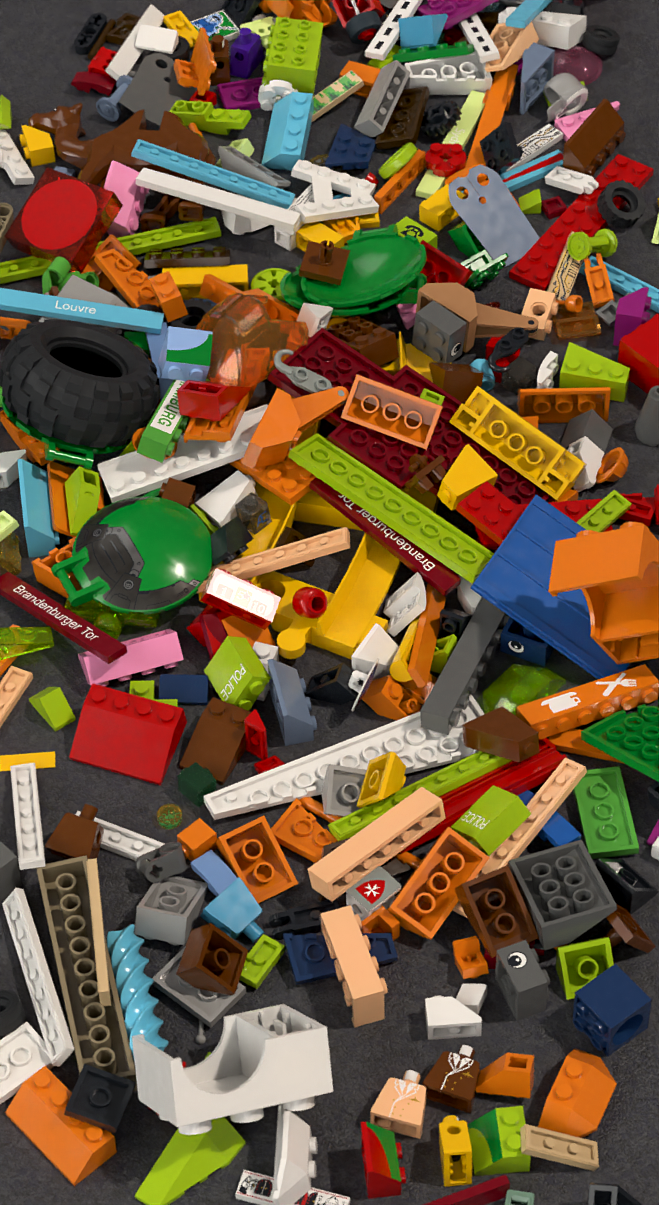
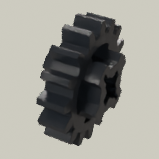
M444 100L440 104L437 102L436 106H430L424 112L425 116H423L420 129L428 137L432 135L437 137L438 134L444 135L446 130L451 131L453 126L457 125L456 121L461 119L460 115L462 112L457 103H453L452 100L448 102Z

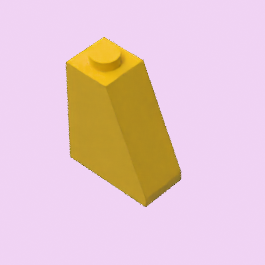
M468 444L463 448L443 478L437 496L452 511L456 509L459 502L486 481L494 486L498 474Z

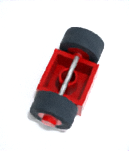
M331 0L343 28L346 29L353 43L361 44L374 39L382 26L379 17L385 14L380 0Z

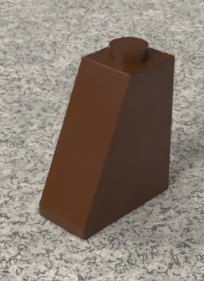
M503 706L462 725L464 745L468 748L516 762H521L539 753L538 732Z

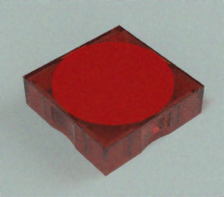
M47 167L5 234V237L14 249L36 258H43L52 262L56 257H63L70 263V271H79L82 274L96 251L100 239L110 228L123 204L116 194L110 190Z

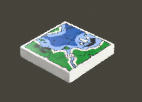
M223 10L191 21V24L198 32L200 28H205L209 41L215 35H221L228 41L234 40L239 36V29Z

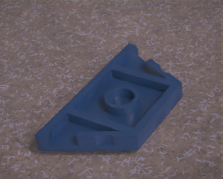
M340 124L325 162V167L331 169L332 166H342L343 170L353 168L367 169L376 148V140L344 124Z

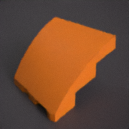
M110 234L97 250H93L71 272L79 271L80 274L92 271L99 279L98 287L112 292L115 290V286L96 264L95 255L115 249L133 263V268L136 270L142 264L114 235Z

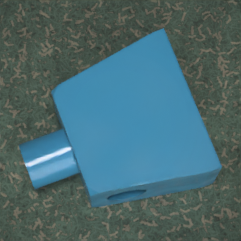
M240 877L207 905L200 915L207 923H212L234 940L244 933L254 943L264 934V931L255 923L263 912L262 908Z

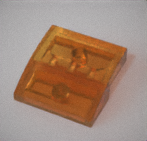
M592 301L583 302L582 310L579 313L570 312L566 309L565 305H559L557 314L552 315L551 318L558 340L597 336L602 333L598 315H595Z

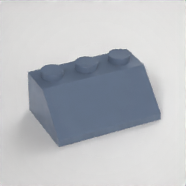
M274 659L267 660L268 674L271 677L269 691L285 746L313 741V730H317L315 716H310L309 711H312L310 698L304 696L306 692L304 678L299 679L297 669Z

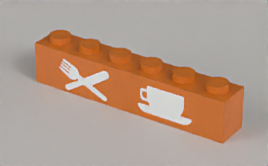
M644 664L517 706L516 716L538 732L539 740L606 718L615 712L630 710L639 705L658 700L659 680Z

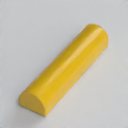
M420 615L409 624L390 666L391 676L399 682L412 680L407 669Z

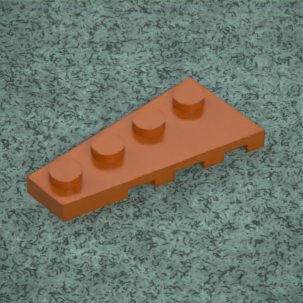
M115 249L95 255L96 264L132 308L135 309L146 304L156 305L160 308L147 274L133 268V263Z

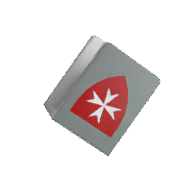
M378 866L346 890V906L351 905L354 915L358 914L362 922L381 906L387 909L396 897L394 895L401 890V884L381 866Z

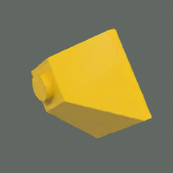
M388 752L369 761L357 807L362 808L383 800L404 786L406 766L395 752Z

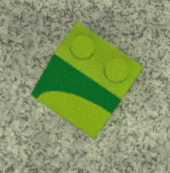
M523 1106L495 1108L468 1124L474 1176L529 1171L530 1155L521 1153L520 1128L526 1124Z

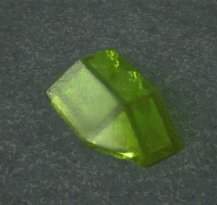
M512 664L483 692L484 714L503 706L516 716L517 706L555 694L566 683V680L546 667Z

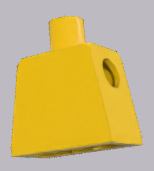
M454 1115L446 1116L439 1124V1150L444 1187L472 1184V1149L467 1122L464 1120L459 1121V1118ZM452 1155L461 1156L459 1161H452Z

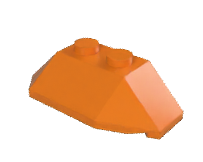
M577 1048L566 1056L546 1099L538 1125L539 1128L579 1138L597 1131L617 1085L600 1057Z

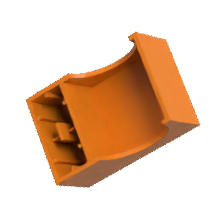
M626 522L620 526V529L601 533L584 530L578 532L574 538L555 541L548 592L555 597L561 592L582 590L590 613V636L617 665L659 658V541L649 528L639 522Z

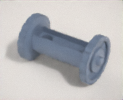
M128 75L120 76L116 81L117 90L110 98L103 97L97 101V111L104 119L116 121L120 117V106L122 104L119 103V100L131 83L132 77Z

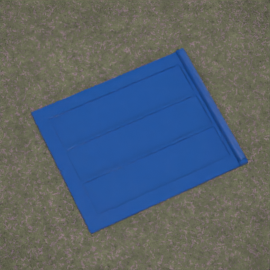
M536 494L470 589L597 679L625 671L630 663L617 665L590 636V613L582 590L561 592L555 597L548 592L555 541L574 538L578 532L586 529Z

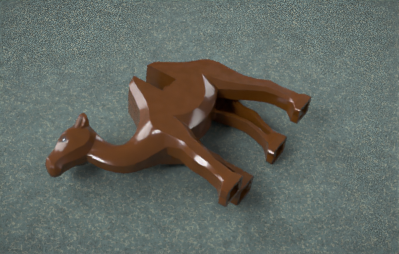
M77 103L72 107L57 106L53 111L47 113H35L28 120L30 127L48 131L55 136V148L59 157L82 169L77 181L84 183L91 190L98 183L100 184L97 208L112 161L119 162L138 172H141L143 168H147L211 187L209 183L131 156L137 140L140 139L215 166L216 157L208 148L206 139L200 134L189 130L182 119L172 112L164 110L159 131L147 130L145 109L137 111L114 130L86 141L78 139V136L86 135L80 118L82 103ZM164 193V197L156 208L141 216L142 232L165 228L166 223L177 211H179V219L202 222L206 205ZM96 216L90 229L104 230L105 228Z

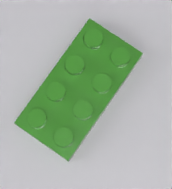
M620 766L587 770V773L573 789L585 847L591 858L639 854V845Z

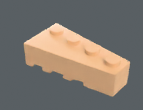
M351 905L321 913V929L331 959L337 958V960H334L335 970L339 982L343 981L342 985L347 1007L352 1006L351 1019L354 1028L385 1019L384 994L388 993L387 985L384 978H379L378 962L375 956H370V942L367 935L363 936L361 933L362 923L359 915H354Z

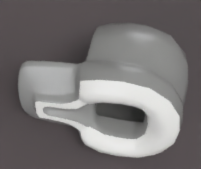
M557 74L544 86L545 96L552 104L547 110L548 120L546 122L550 123L561 116L565 117L575 114L585 104L588 89L572 74Z

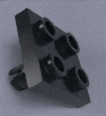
M503 122L480 141L486 167L494 170L499 175L518 162L523 155L522 147L517 146L511 122Z

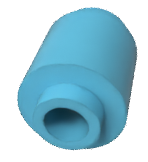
M486 359L474 360L470 366L484 373L481 388L487 392L495 386V377L492 369L488 366Z

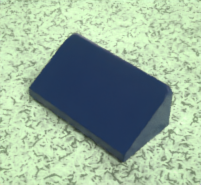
M160 675L159 699H178V704L183 705L208 704V675Z

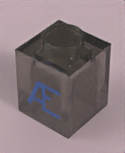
M252 492L235 505L237 516L246 529L254 535L272 522L267 502Z

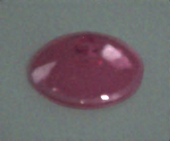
M575 45L569 50L554 49L553 77L560 73H569L580 82L584 81V84L587 85L594 82L601 75L603 66L601 58L598 54L589 51L584 46Z

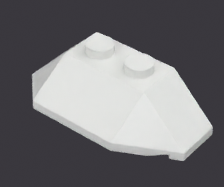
M278 1104L272 1199L274 1205H293L311 1189V1178H316V1162L312 1161V1155L317 1154V1138L312 1137L310 1126L293 1111L282 1109V1104Z

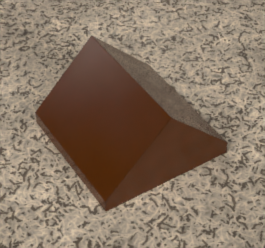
M430 362L429 364L433 383L463 404H465L477 386L480 388L482 386L484 373L470 365Z

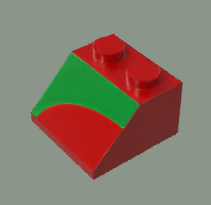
M361 1122V1150L368 1199L401 1195V1184H406L405 1168L399 1167L398 1159H402L401 1142H395L394 1132L369 1122Z

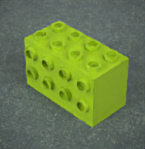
M276 17L275 25L271 24L268 48L266 49L264 60V76L262 80L264 86L268 85L272 80H283L291 83L295 91L297 89L298 92L313 93L314 95L321 53L323 23L290 19L288 17Z

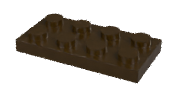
M428 86L402 91L384 132L377 135L375 142L377 150L402 147L409 142L416 145L430 94Z
M223 246L213 247V250L195 247L192 248V251H184L183 248H173L171 252H162V249H151L145 255L144 267L168 268L230 265L231 254L230 250H226V247Z

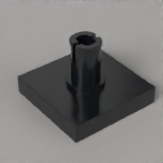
M225 0L220 10H223L240 30V25L249 23L254 14H261L262 11L258 7L261 0Z
M84 1064L64 1115L116 1133L136 1082Z

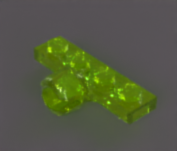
M68 597L64 606L84 620L93 622L95 627L116 640L120 636L122 627L126 625L156 628L161 613L144 615V612H129V614L110 610L109 606L101 602L97 603L94 600L73 607Z

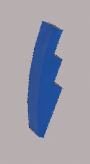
M527 790L517 796L526 806L535 794ZM555 811L537 834L544 842L549 840L554 847L581 840V834L557 811Z

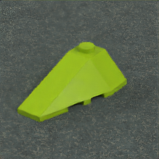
M225 1117L211 1119L212 1129L205 1133L185 1135L179 1133L177 1129L136 1192L135 1198L146 1205H169L184 1195L185 1190L198 1182L202 1183L208 1179V1175L217 1169H223L229 1165L246 1144L245 1140Z

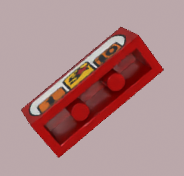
M216 568L208 578L200 601L266 630L273 621L281 597L275 595L271 590L261 589L253 585L249 580L232 576L227 570Z

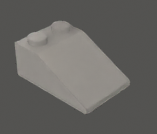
M170 876L153 883L137 906L134 934L149 940L166 941L171 945H185L190 932L195 926L208 890L207 883L177 876Z

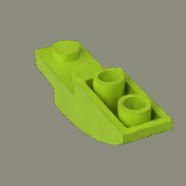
M176 101L169 111L181 118L188 126L190 123H195L199 130L228 135L231 129H244L251 119V114L248 110L214 109L212 102Z

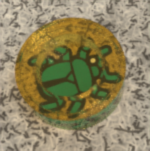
M165 804L158 809L157 820L162 828L174 829L182 823V811L177 805Z

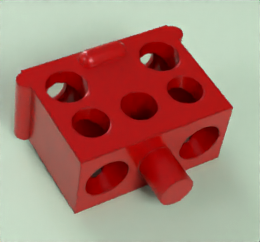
M104 46L101 47L88 65V72L111 77L105 69L117 52L106 49Z

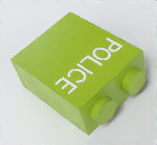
M227 636L204 670L222 701L248 711L271 679L247 639L242 637Z
M493 785L451 828L484 854L490 856L531 815V812L519 796Z

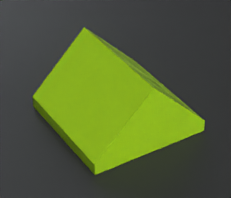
M609 937L557 947L556 970L567 1000L575 998L576 991L614 965Z

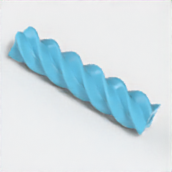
M131 924L120 931H109L107 933V948L111 957L112 970L116 978L117 992L134 1060L132 1036L143 1034L147 1042L163 1052L169 1042L158 1035L159 1028L164 1021L153 1014V1010L159 1000L152 997L148 990L154 979L143 973L149 959L139 953L144 939L134 934L135 925Z

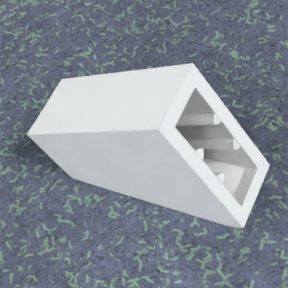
M237 470L195 504L198 509L204 511L212 525L221 528L237 516L240 520L243 519L258 497L254 488L256 483L250 475L245 476Z

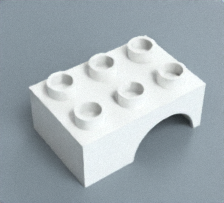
M285 1004L224 1016L223 1033L215 1050L205 1060L188 1068H183L181 1058H172L147 1042L143 1034L132 1036L139 1100L157 1112L161 1120L169 1121L178 1127L181 1134L195 1135L205 1133L212 1129L211 1119L229 1115L231 1121L237 1123L257 1121L264 1117V1107L282 1104V1109L287 1111L306 1110L315 1105L314 1096L333 1092L327 1027Z

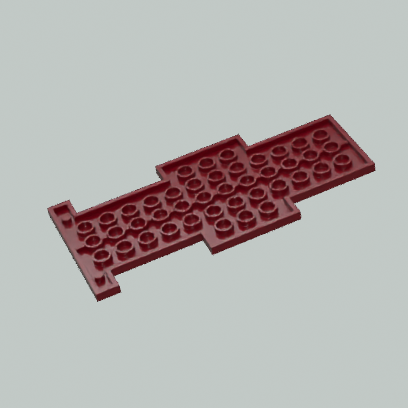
M324 328L316 332L293 355H290L283 361L288 366L304 367L327 378L333 388L338 386L345 387L349 394L355 377L358 374L417 397L421 396L424 388L445 396L442 404L443 409L427 450L341 418L345 404L324 417V419L337 427L328 435V441L400 490H403L406 487L405 483L417 474L415 471H409V459L414 454L426 455L428 457V465L438 456L442 455L445 461L441 465L448 472L463 448L469 444L498 474L494 487L516 505L529 504L536 494L546 502L552 498V496L452 425L449 421L463 403L409 366L405 365L393 376ZM277 368L269 373L268 380L294 398L312 394L294 385ZM428 474L426 476L434 484L428 491L437 496L442 480L436 484ZM490 549V551L493 552V553H495L496 550H497V549Z

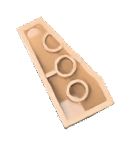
M532 21L524 29L507 27L506 23L496 24L490 37L499 51L500 59L486 62V72L506 69L522 58L525 49L538 42L539 37Z

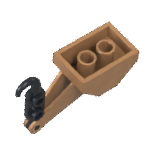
M426 283L418 290L416 313L434 300L467 322L463 352H468L474 346L475 338L502 337L496 343L493 353L488 358V366L495 372L504 373L509 371L511 366L499 367L495 362L500 358L513 355L528 341V336L535 335L538 331L539 322L536 318L476 303L475 294L459 283Z

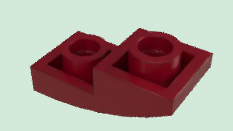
M77 72L71 82V85L80 91L89 94L91 88L99 93L110 96L116 84L115 79L93 72Z

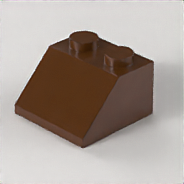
M209 923L190 932L176 975L194 988L234 995L248 950L215 925Z

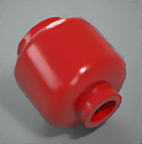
M303 587L297 590L293 596L292 606L295 613L300 617L319 618L327 610V597L318 588Z

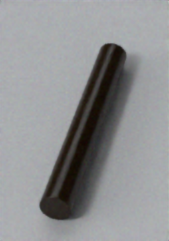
M109 19L88 54L89 60H93L107 40V33L113 30L116 25L114 19Z

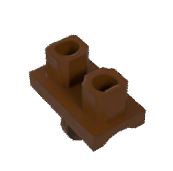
M414 454L409 459V471H415L417 474L406 482L405 486L408 489L415 486L423 495L434 486L426 475L429 474L436 484L442 480L447 474L441 465L445 461L442 455L438 456L428 465V457L426 455Z

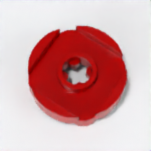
M433 143L425 155V165L428 170L429 168L433 170V174L440 177H449L465 168L466 154L460 144Z

